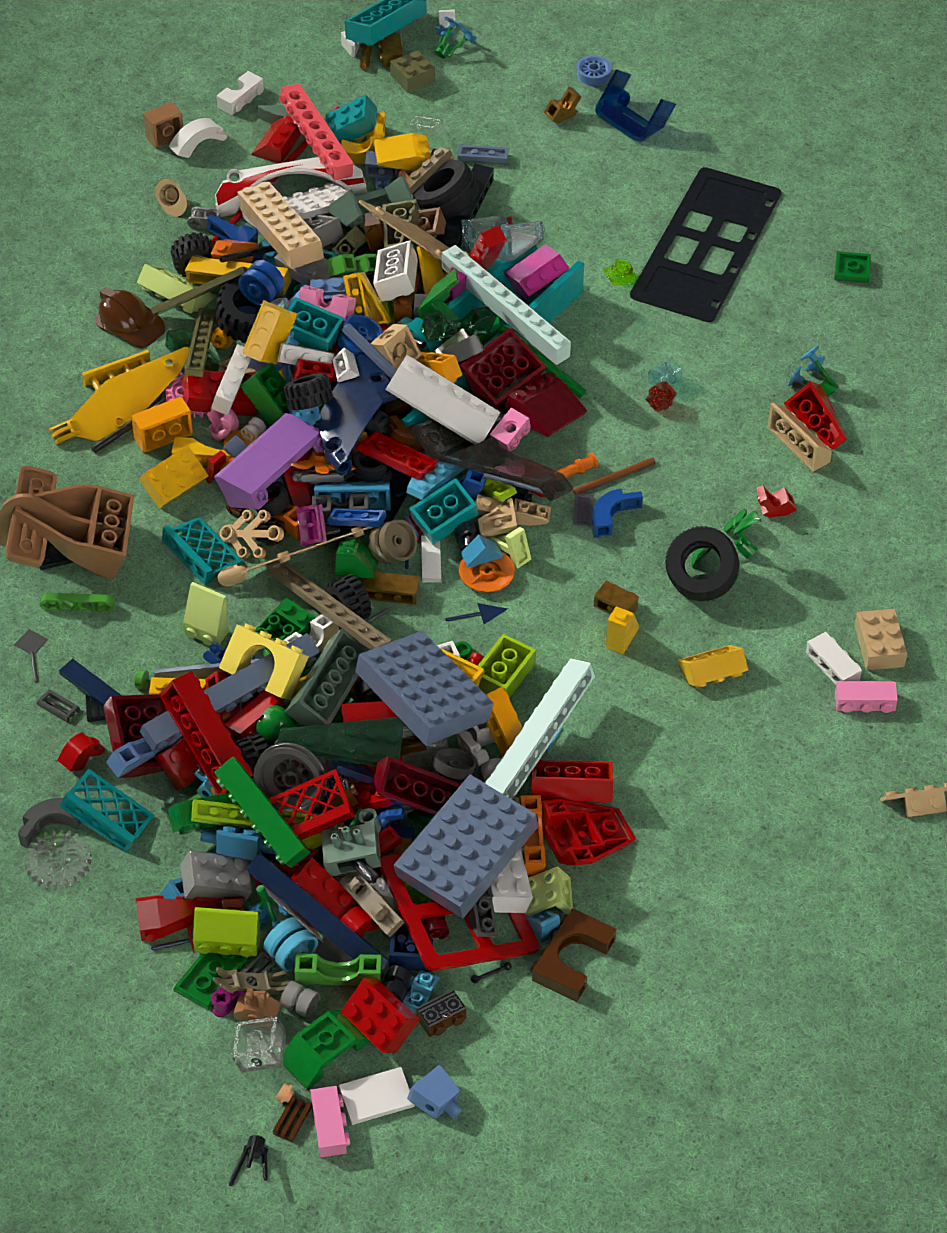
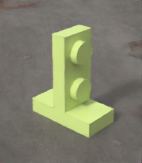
M521 527L512 532L485 537L495 541L499 549L510 554L514 567L517 569L532 560L525 530Z

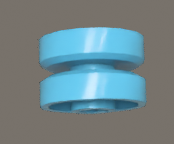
M291 917L272 929L264 941L263 948L272 958H275L276 963L283 971H291L295 969L296 953L313 954L318 946V939L311 931L306 930V927L295 917Z

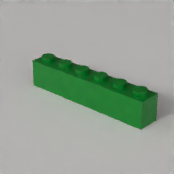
M230 758L214 772L218 777L216 782L223 790L227 788L230 792L228 795L230 800L235 805L238 803L241 806L240 813L247 820L251 819L254 823L251 827L258 835L262 833L265 837L263 842L270 850L274 849L277 855L275 857L282 866L286 864L292 868L310 853L301 839L236 758Z

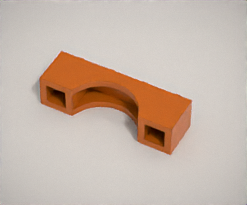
M541 795L520 796V805L535 813L538 822V828L522 846L528 877L542 873L546 869Z

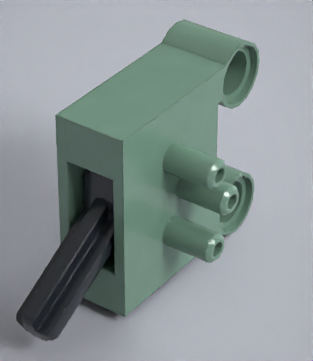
M368 808L362 810L358 816L361 825L345 826L342 829L335 825L321 831L323 864L331 876L358 872L368 883H376L378 874L372 868L381 867L379 844L381 825L376 811Z

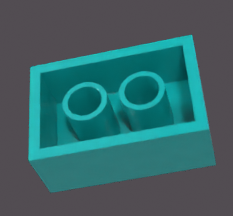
M364 95L348 104L342 105L334 111L328 112L325 116V122L339 142L342 139L351 142L374 130L377 119V106L367 95Z
M295 297L288 308L289 311L297 313L291 329L294 332L293 339L308 348L330 352L343 329L344 318Z
M456 478L409 508L412 519L432 545L455 531L458 525L468 522L479 515L477 504Z

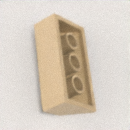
M774 402L771 403L767 428L813 472L830 463L831 449L817 435L813 434L794 413L784 406Z

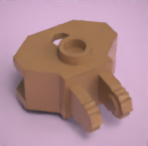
M248 988L245 994H241L238 997L234 1018L242 1023L263 1027L275 1026L277 1023V1013L281 1009V1003L270 997L264 990L253 991V988Z

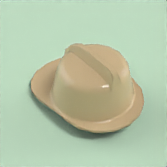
M171 179L159 181L155 188L157 201L167 214L174 217L181 216L187 208V199L182 189Z

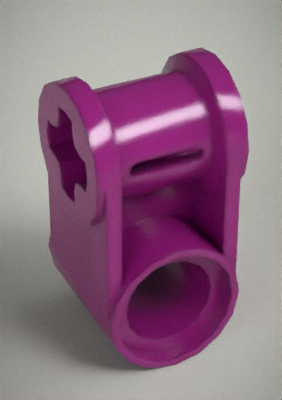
M220 986L211 996L213 1014L217 1017L227 1016L236 1007L239 995L245 994L246 991L230 993Z

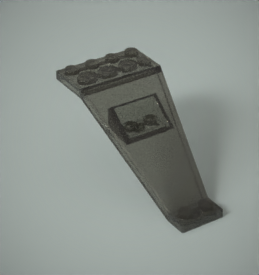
M434 419L415 425L410 430L432 459L539 487L543 495L550 502L574 489L562 473L504 449L494 437L474 445Z

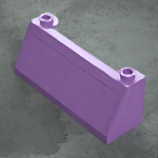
M285 413L214 476L229 507L259 510L265 505L268 500L266 488L291 467L292 463L296 462L311 448L316 452H323L325 450L319 429L292 414Z

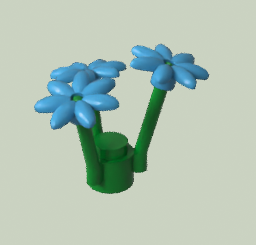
M445 17V20L450 22L449 27L445 28L443 25L435 27L437 30L436 34L440 35L441 38L434 52L441 58L450 57L465 41L477 44V37L472 35V30L469 31L467 27H464V29H461L465 34L463 39L450 50V45L446 41L448 38L452 39V35L455 34L452 29L455 26L463 28V25L458 21H454L453 18Z

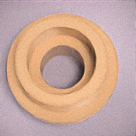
M284 1083L275 1098L279 1100L281 1105L284 1101L289 1102L294 1093L291 1090L293 1085Z

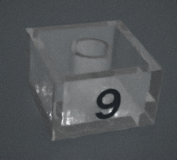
M275 1016L237 1022L232 1059L241 1073L282 1067L286 1029L279 1018Z

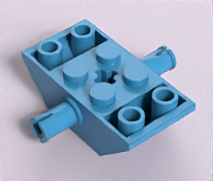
M223 826V829H219L217 832L205 829L201 832L200 842L216 844V854L254 860L259 853L263 856L264 853L277 855L274 849L270 850L263 842L265 837L262 833L258 835L254 829L245 830V828Z

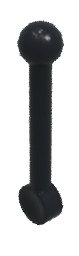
M506 962L504 966L480 976L473 975L471 982L476 984L479 980L500 971L510 970L512 965L510 962Z

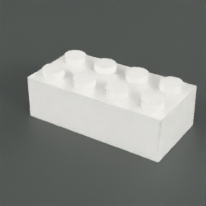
M411 240L378 250L373 285L381 302L385 300L391 301L402 295H410L415 290L418 256Z
M521 848L487 889L488 896H492L494 912L526 913L533 899Z

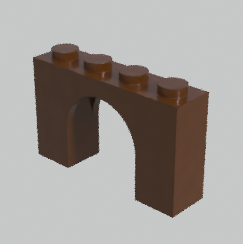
M572 908L568 915L565 914L563 916L559 930L553 932L550 944L544 946L541 958L533 963L530 972L532 973L533 982L577 1002L587 987V976L564 965L559 959L558 954L566 946L583 944L607 955L616 940L617 929Z

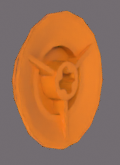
M501 552L503 558L467 568L462 559L458 572L461 580L467 587L479 592H495L505 588L513 580L515 573L513 561L505 553Z

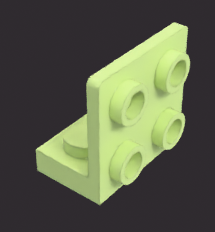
M555 867L528 878L533 899L525 913L526 915L530 916L554 906L565 914H569L573 908L571 879L563 870Z

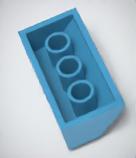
M343 481L334 484L320 482L315 484L314 487L315 496L331 495L332 500L337 503L349 501L350 494L368 493L370 510H390L391 508L390 481Z

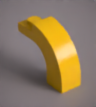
M376 123L371 137L364 142L355 143L341 140L340 144L353 164H365L366 151H375L374 140L384 138L385 136L383 124Z

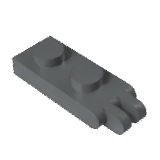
M301 469L300 471L292 472L294 481L309 482L310 484L343 482V475L337 474L334 469H329V474L317 473L315 469Z

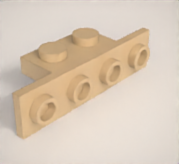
M943 783L944 787L937 788L936 784L924 786L925 790L917 791V787L905 789V793L898 794L897 790L885 792L886 796L881 797L880 800L888 801L903 798L907 817L946 812L947 805L944 792L947 791V783Z

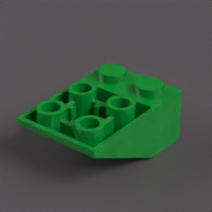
M286 597L255 631L259 633L261 631L267 632L272 635L271 639L276 640V638L284 640L295 632L301 635L308 633L309 635L311 631L310 622L315 619V616Z

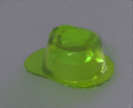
M616 259L611 266L603 269L606 277L615 286L626 285L636 281L633 267L626 260Z

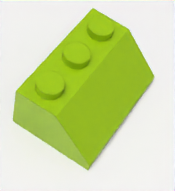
M195 907L193 931L195 952L202 954H232L244 957L258 955L261 936L258 912Z

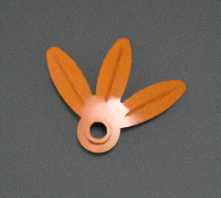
M314 450L309 456V460L291 464V466L300 469L315 467V471L320 474H329L328 468L334 469L331 464L326 462L324 451L316 452Z

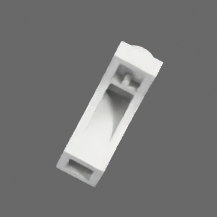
M200 118L188 123L179 130L169 147L178 156L188 158L195 147L203 140L213 138L224 141L227 135L223 132V128L216 125L210 118Z

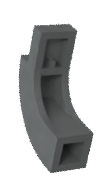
M63 798L44 800L32 806L22 816L24 826L20 828L18 833L20 845L28 848L37 834L48 825L64 824L77 830L82 822L60 807Z

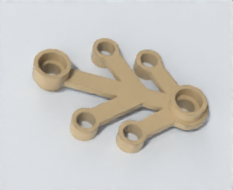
M245 510L233 525L228 524L221 528L220 537L224 542L231 543L234 546L239 557L246 559L250 556V550L243 547L238 538H243L253 551L254 557L263 559L266 555V550L259 547L253 538H269L272 541L278 542L283 539L284 531L276 525L269 527L268 530H255L262 522L269 521L270 513L266 510H260L255 518L254 512ZM246 521L251 522L244 530H239Z

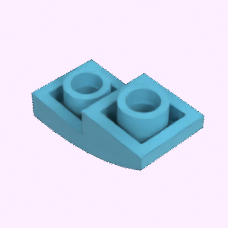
M420 970L412 982L411 990L405 997L403 1004L416 1014L417 1007L429 1002L440 977Z

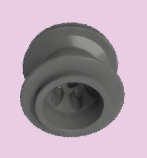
M294 729L281 735L273 746L261 754L254 769L253 780L269 799L334 770L332 761L334 757H340L332 743L321 734L307 729ZM308 787L305 795L314 798L318 787ZM322 789L318 798L319 801L323 802L327 793L326 790ZM296 794L290 795L287 804L296 806L300 796ZM303 798L299 808L308 812L312 801ZM277 802L272 803L279 810L281 804ZM316 803L314 810L317 809L321 804ZM285 806L283 809V811L293 812L294 810L287 806Z

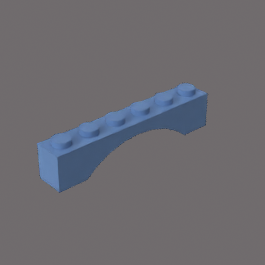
M144 738L128 742L113 751L106 763L119 778L177 742V740L170 741V745L162 750L158 748L152 751Z

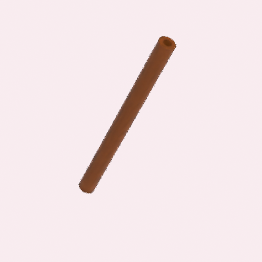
M653 457L574 488L572 492L575 496L654 465L655 459Z

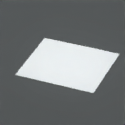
M264 885L270 897L322 941L314 926Z

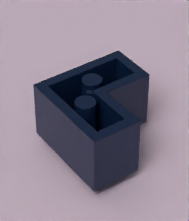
M404 923L391 936L389 968L396 965L407 970L431 972L425 967Z

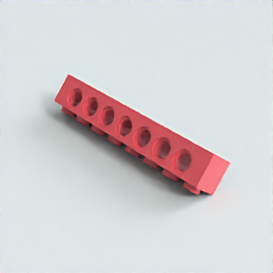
M300 83L281 87V94L279 95L281 104L285 106L294 124H297L300 133L305 136L307 143L313 148L314 154H317L320 163L325 166L328 175H331L334 181L352 177V160Z

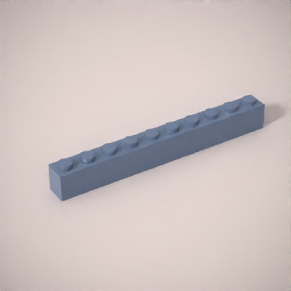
M308 633L286 645L288 647L294 645L303 649L302 653L309 656L306 662L307 667L316 662V658L320 653ZM268 654L204 690L209 696L213 708L219 715L223 711L230 712L241 701L243 703L249 701L253 694L257 692L261 694L266 690L275 665L273 654ZM169 711L143 724L140 730L152 751L158 748L162 750L170 745V741L174 739L178 741L183 738Z

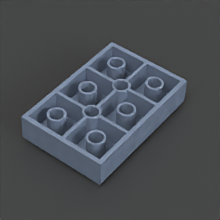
M423 631L366 651L358 656L356 673L426 746L490 720L494 703Z
M470 774L394 864L396 875L399 879L463 919L538 828L537 816Z

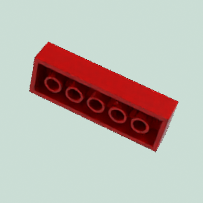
M190 671L173 679L161 691L159 696L217 795L229 793L227 788L223 790L216 782L218 777L214 772L232 757L236 758L252 777L251 767L243 759L239 747L233 742L229 730L223 725L221 717L213 708L209 696L200 686L198 677Z

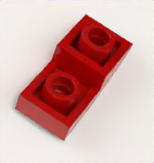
M221 450L208 460L209 466L205 471L209 475L206 478V482L209 484L215 480L214 476L220 472V466L226 463V453Z

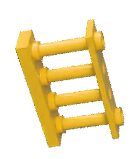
M149 350L83 372L84 386L92 384L96 391L101 386L99 381L113 378L116 375L150 362Z

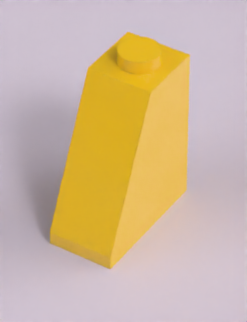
M617 606L614 608L608 618L606 648L620 654L625 653L639 629L634 613Z

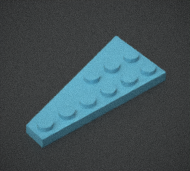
M432 433L423 454L439 461L438 467L431 473L426 474L422 480L412 477L406 493L423 500L476 462L479 454L473 452L470 448L462 447L454 441H449Z

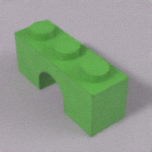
M341 254L326 260L330 277H343L360 272H365L366 276L375 273L377 254H364L358 257H354L353 254Z

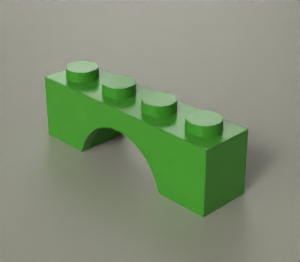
M296 953L295 980L301 985L359 986L363 978H377L381 982V955H359L356 959L349 962H331L321 958L318 954Z

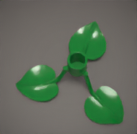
M744 508L728 521L724 527V532L728 533L734 529L733 534H738L740 537L735 542L736 551L748 559L756 552L757 548L746 538L743 530L761 522V519L756 511H752L747 515V510ZM697 549L692 556V568H695L696 563L712 549Z

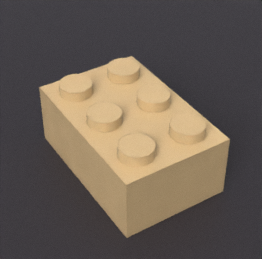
M895 609L857 612L854 626L866 671L905 667L907 651Z

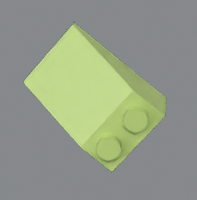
M192 582L183 621L184 633L189 638L199 639L208 646L214 642L220 645L229 633L226 596Z

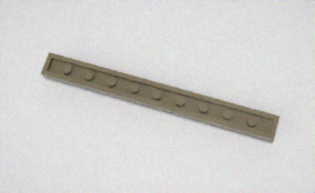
M278 561L266 566L268 574L339 627L343 628L370 650L392 642L391 639L286 562L280 563Z

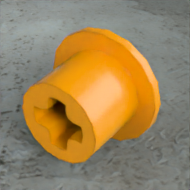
M219 327L213 331L211 337L212 345L223 349L230 347L234 340L231 336L228 337L224 334V330L222 331Z

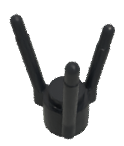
M259 1135L249 1137L248 1143L244 1145L243 1153L231 1176L229 1186L233 1185L247 1155L249 1156L247 1168L251 1167L253 1159H258L262 1156L264 1181L268 1180V1148L265 1147V1138Z

